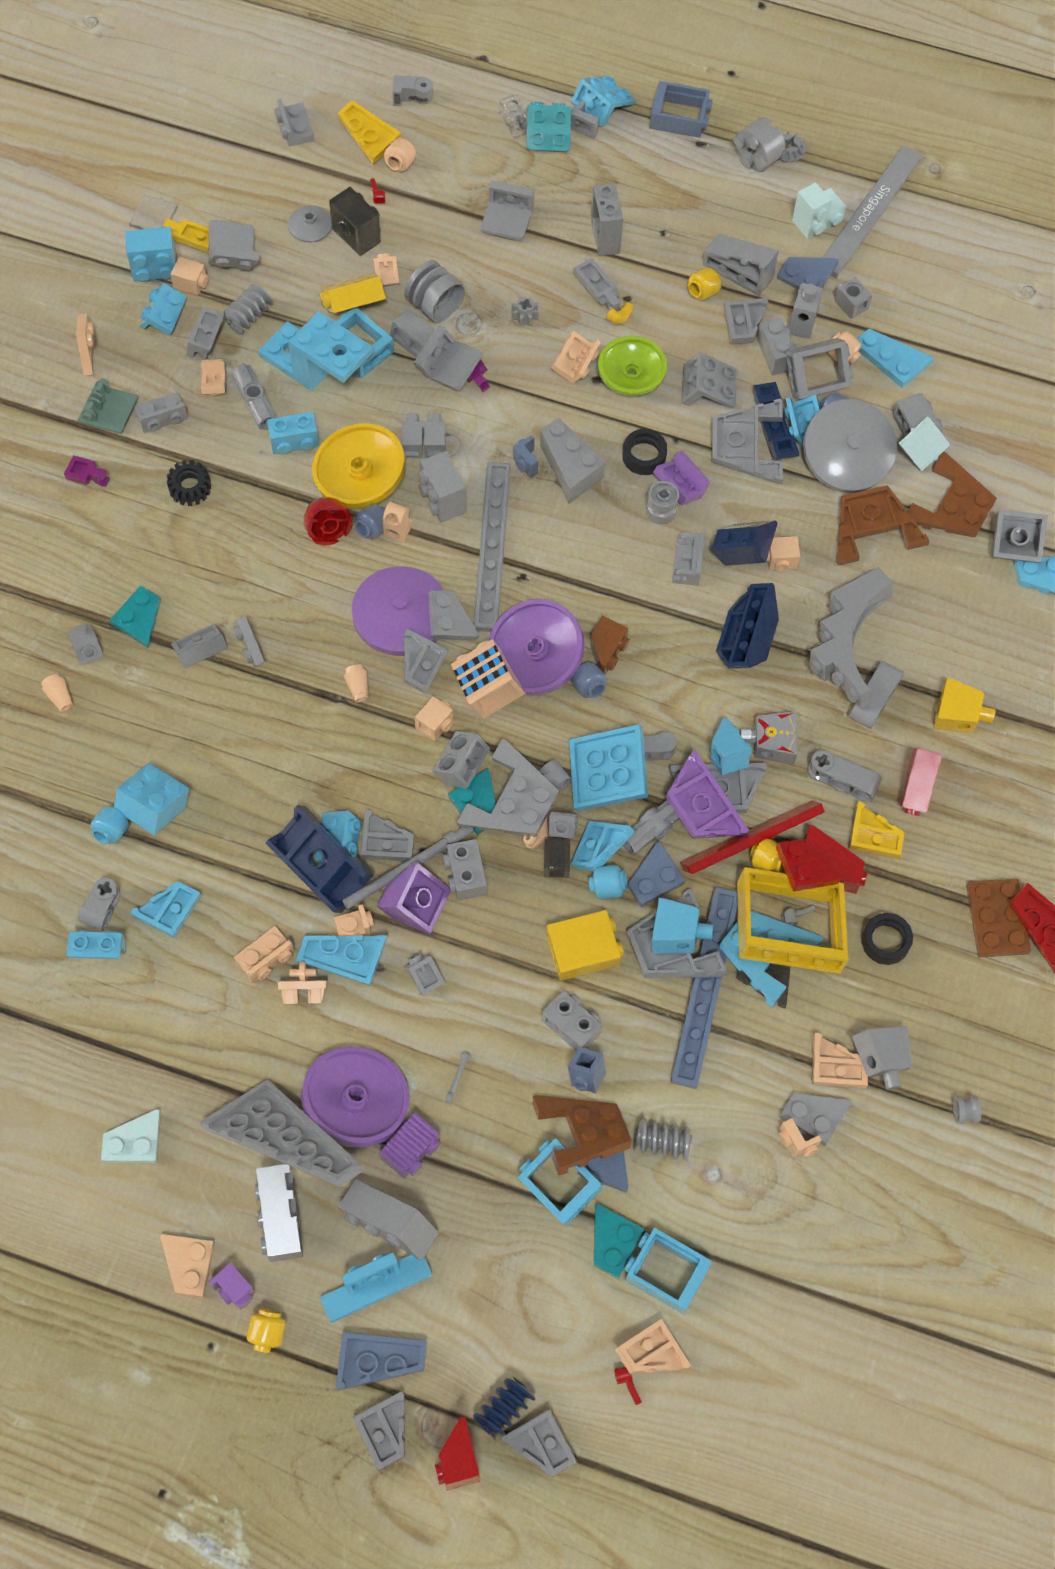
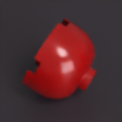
M321 497L312 501L304 514L305 530L309 537L319 545L327 546L338 543L339 540L337 538L343 535L346 537L353 526V518L345 504L333 497Z

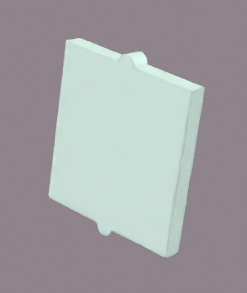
M928 416L915 428H911V432L899 442L900 446L920 471H923L934 460H938V456L950 446L949 442Z

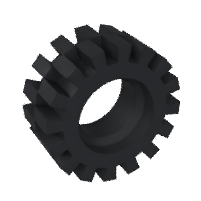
M184 460L181 466L178 463L174 464L175 469L171 467L169 470L170 474H167V485L171 498L173 497L176 503L179 501L180 505L183 506L185 502H187L188 506H192V502H195L196 505L200 504L199 499L205 501L207 499L206 495L209 496L211 493V482L207 468L205 466L202 467L200 462H197L195 465L194 460H190L189 464ZM194 478L198 480L194 487L183 488L180 486V483L185 479Z

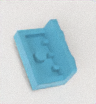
M162 283L158 289L153 288L148 297V300L151 302L141 313L140 318L143 321L140 327L145 329L149 324L169 336L174 329L187 296L165 283Z
M816 394L797 402H793L791 397L786 398L787 407L784 410L787 419L791 420L792 423L789 431L802 447L806 428L811 419L821 409Z
M313 412L267 420L273 454H286L290 451L309 450L313 447H319Z
M348 810L323 813L321 820L323 824L321 826L352 857H356L361 820ZM316 852L315 861L321 864L322 855L320 852Z
M69 931L67 956L68 958L119 959L120 953H126L127 943L122 933L114 931Z

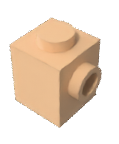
M180 256L170 273L173 288L199 295L201 289L205 288L208 282V275H206L204 264Z
M798 536L773 538L767 557L769 570L783 572L798 568L800 561Z
M434 696L415 716V728L433 741H436L443 732H448L454 723L451 705L445 700H438Z

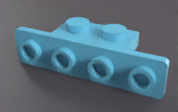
M393 1252L388 1255L380 1254L371 1263L350 1268L345 1275H342L345 1286L323 1295L320 1299L329 1321L333 1323L430 1278L432 1272L425 1257L420 1261L410 1255L397 1261Z

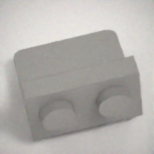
M491 180L489 204L481 225V231L518 241L523 240L534 209V189Z
M211 220L209 223L208 264L252 270L259 261V252H254L253 226Z
M438 325L422 351L418 354L414 364L425 377L452 389L460 390L481 359L482 353L478 349L454 340L445 327Z

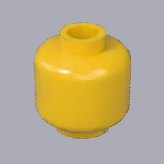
M709 267L693 273L688 281L689 293L701 301L718 294L721 290L719 274Z
M764 839L759 844L754 845L750 852L753 867L760 870L783 873L785 870L776 850L778 843L771 839Z
M259 1309V1313L251 1315L247 1340L254 1344V1350L270 1353L271 1348L281 1346L286 1327V1321L281 1317V1313L269 1309Z

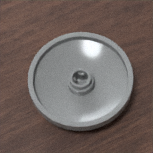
M843 399L824 406L811 419L804 434L803 451L810 471L821 483L836 491L856 493L874 487L890 472L896 458L897 441L890 421L879 409L861 400Z

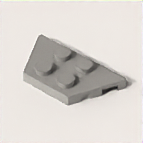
M767 762L749 763V767L725 775H721L714 764H705L737 813H747L765 773ZM683 765L670 766V774L674 780Z

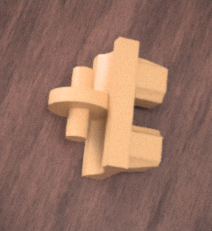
M300 961L299 969H290L289 972L290 977H299L300 981H278V990L282 989L284 1004L298 1003V989H308V1003H323L324 989L328 988V980H306V977H316V969H306L305 961Z

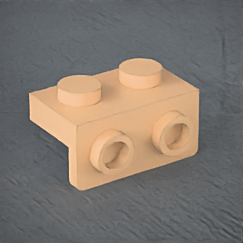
M572 331L551 369L572 384L580 378L583 380L590 371L589 363L593 362L599 354L597 348L601 342L596 339L593 343H590L578 333Z

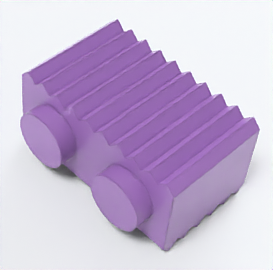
M413 1113L409 1120L406 1121L380 1151V1159L402 1178L405 1179L409 1174L413 1176L421 1168L423 1163L420 1161L426 1154L431 1156L440 1146L438 1141L440 1133L417 1113Z

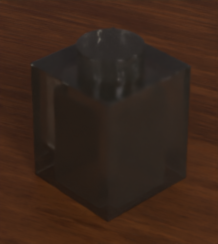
M562 837L545 839L544 877L569 878L570 840H565Z

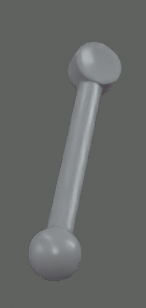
M463 1052L460 1056L461 1063L445 1102L451 1104L465 1064L471 1059V1055L468 1052Z

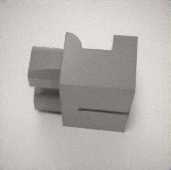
M407 413L405 421H402L401 445L406 458H423V437L425 458L446 451L445 424L440 413L429 414L428 421H419L417 413Z

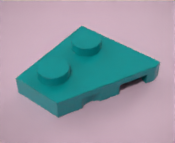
M488 768L476 775L467 789L456 788L448 794V798L460 814H462L467 803L487 813H492L496 804ZM473 827L474 832L477 834V836L485 831Z

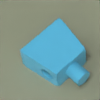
M659 898L652 937V953L695 952L697 939L712 940L714 925L700 923V909L697 907Z

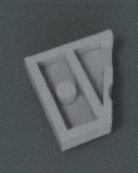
M768 298L725 302L724 310L731 344L754 342L768 305Z
M430 590L428 593L431 639L477 640L479 633L454 591Z
M246 616L236 620L233 623L235 626L233 630L238 641L241 640L245 647L242 651L247 663L252 662L253 667L264 663Z
M365 810L361 859L408 861L413 857L414 834L396 827L394 823L387 819L384 821L373 815V812L370 810Z
M794 1093L779 1117L784 1121L792 1118L798 1129L811 1138L820 1135L822 1139L820 1144L826 1146L853 1102L846 1099Z
M401 1391L353 1417L378 1471L405 1458L404 1394Z

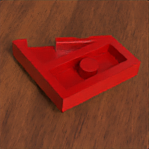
M802 839L778 843L776 850L793 892L836 885L840 882V875Z

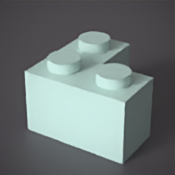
M814 183L798 191L792 221L808 239L814 235L821 234L831 226L840 224L844 218L846 205L831 188L823 191L817 183Z

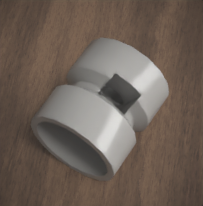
M659 481L650 487L646 513L652 522L667 524L674 520L677 514L679 490L673 483Z

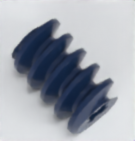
M513 1377L515 1381L505 1378L504 1384L507 1389L502 1387L496 1389L499 1398L492 1395L488 1398L492 1407L485 1404L481 1406L484 1416L478 1413L473 1415L475 1422L495 1441V1433L502 1436L505 1435L502 1428L503 1424L509 1427L513 1426L509 1418L510 1416L518 1419L521 1417L517 1410L518 1407L525 1410L528 1409L525 1399L536 1400L531 1391L515 1377Z

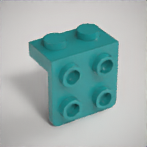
M531 102V104H528L525 108V118H527V149L567 152L570 149L571 106H565L564 103L544 105L543 102Z

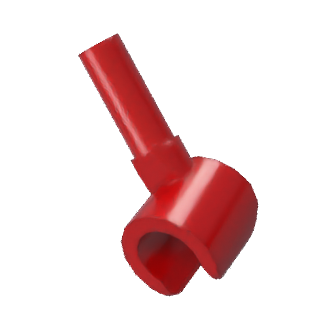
M371 178L373 202L375 204H385V190H378L375 179Z
M626 1367L615 1369L614 1374L617 1385L626 1383L635 1405L642 1403L634 1387L632 1374L629 1373Z

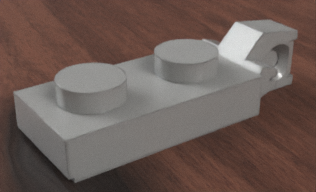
M593 258L573 268L574 275L601 306L606 305L608 310L612 308L616 311L620 310L621 301L618 299L617 287Z

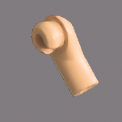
M548 816L536 837L523 836V842L528 848H537L548 838Z

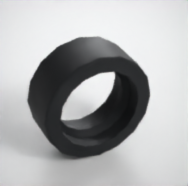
M638 429L626 437L623 444V462L630 471L639 475L654 474L656 466L665 463L667 443L664 437L657 431ZM638 444H650L658 450V456L652 460H640L632 455L631 449Z
M892 913L878 914L870 919L862 934L864 952L871 960L878 964L891 965L900 962L906 957L913 944L911 926L904 918ZM879 926H890L896 929L903 939L900 949L890 953L877 948L872 940L874 930Z

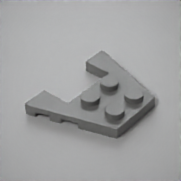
M776 399L773 403L763 405V403L757 404L754 408L743 411L739 409L713 416L712 462L782 484L783 461L758 460V421L782 422V399Z
M502 738L492 756V760L513 770L511 778L491 814L467 803L457 821V825L464 828L475 827L479 828V830L489 831L490 829L504 831V833L536 837L559 795V790L509 742Z
M692 889L683 892V896L675 901L699 909ZM652 913L627 930L628 940L644 979L727 976V969L719 951L695 959L692 958L690 953H652V937L656 914Z

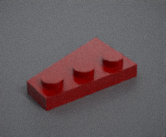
M1025 883L1009 904L1055 973V905L1029 883Z

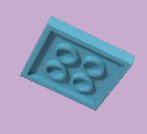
M640 724L569 739L573 806L577 812L648 797L643 728Z

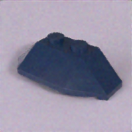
M773 583L751 584L747 589L748 591L728 611L716 650L728 669L751 668L767 660L779 621L775 585Z

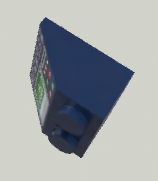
M773 520L739 523L718 529L711 550L725 566L766 563L778 522Z

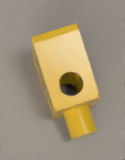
M947 677L942 688L933 728L972 733L978 721L992 724L996 709L982 706L984 699L982 691Z

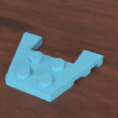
M751 911V936L819 946L824 939L815 933ZM737 922L722 940L719 948L739 971L743 970L751 979L750 984L756 991L760 990L766 997V1003L773 1007L784 993L786 986L765 972L771 963L739 958Z

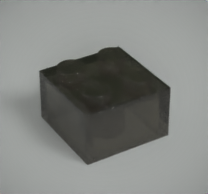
M348 187L329 200L332 230L359 256H362L381 243L380 214L374 206H370L365 201L361 193Z

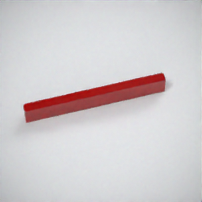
M816 801L803 804L750 829L745 835L735 836L681 861V867L684 871L695 874L759 844L764 839H769L825 812L823 805Z

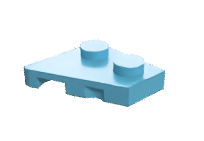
M589 821L571 865L578 870L594 872L596 868L602 867L633 835L634 830L631 826Z
M177 881L169 886L165 892L158 893L150 898L151 901L139 909L137 907L134 908L130 914L133 918L175 938L199 901L201 894L195 889Z

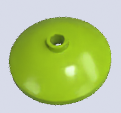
M623 336L612 340L603 348L598 360V371L601 379L610 389L623 395L638 396L655 390L663 382L667 372V359L662 349L653 341L640 336Z

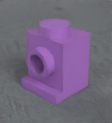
M231 1263L209 1281L215 1291L221 1288L218 1294L228 1305L233 1302L240 1310L246 1307L253 1299L251 1296L255 1293L254 1290Z

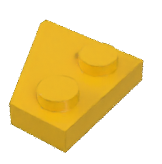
M858 801L849 849L900 859L905 832L895 825L889 824L887 819L880 814L876 816L865 808L866 804Z

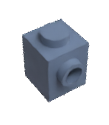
M579 1047L568 1066L571 1086L580 1091H589L596 1094L606 1075L604 1054Z

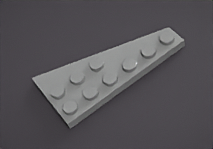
M268 1079L201 1121L202 1128L206 1131L339 1187L362 1172L361 1164Z

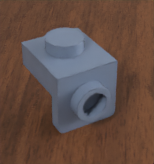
M532 435L526 439L519 440L513 447V460L516 462L517 468L522 473L525 472L530 478L538 474V460L532 454L535 445V439Z

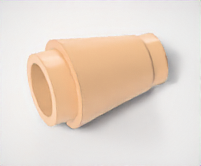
M362 664L345 668L343 677L356 703L367 701L369 699L367 670L364 669Z
M59 674L50 675L41 682L42 691L60 712L67 711L73 706L65 680Z

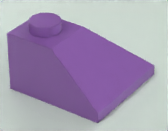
M414 862L386 886L377 907L398 922L425 933H431L450 893V888L419 863Z

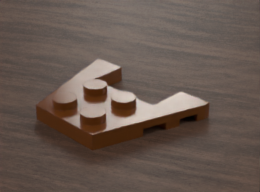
M943 451L932 472L953 481L950 489L936 513L912 503L907 514L911 519L914 518L918 525H922L924 529L931 530L933 527L944 529L946 533L975 538L994 506L997 497Z
M888 485L843 495L841 498L838 566L859 561L860 556L854 539L901 529L907 549L910 550L929 545V538L921 532L914 518L911 519L907 514L905 507Z
M533 1095L532 1104L538 1120L566 1117L577 1146L553 1150L552 1159L558 1175L568 1173V1168L576 1165L579 1168L586 1166L589 1160L599 1156L601 1159L631 1148L632 1139L617 1104Z

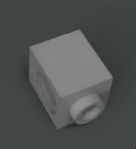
M854 277L849 281L842 282L838 286L835 302L853 319L869 309L872 294Z

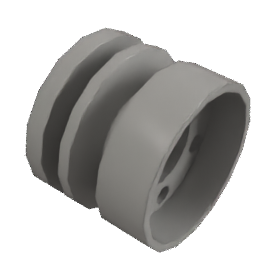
M429 260L419 266L411 275L405 288V297L417 308H421L423 313L434 322L444 321L451 316L459 307L465 294V285L454 275L449 274L436 260Z

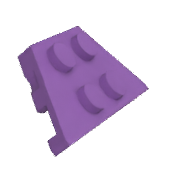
M696 750L692 751L667 792L666 799L693 839L747 834L749 829Z

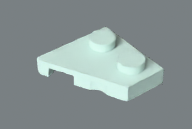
M160 1110L149 1112L104 1133L101 1155L102 1163H157Z

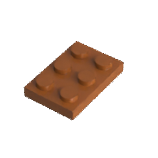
M1019 879L968 882L966 889L978 958L1029 954L1031 947L1028 932L1009 904L1020 890Z

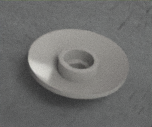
M314 205L296 209L288 220V227L292 236L297 240L308 243L317 242L327 237L333 226L331 215L325 209Z

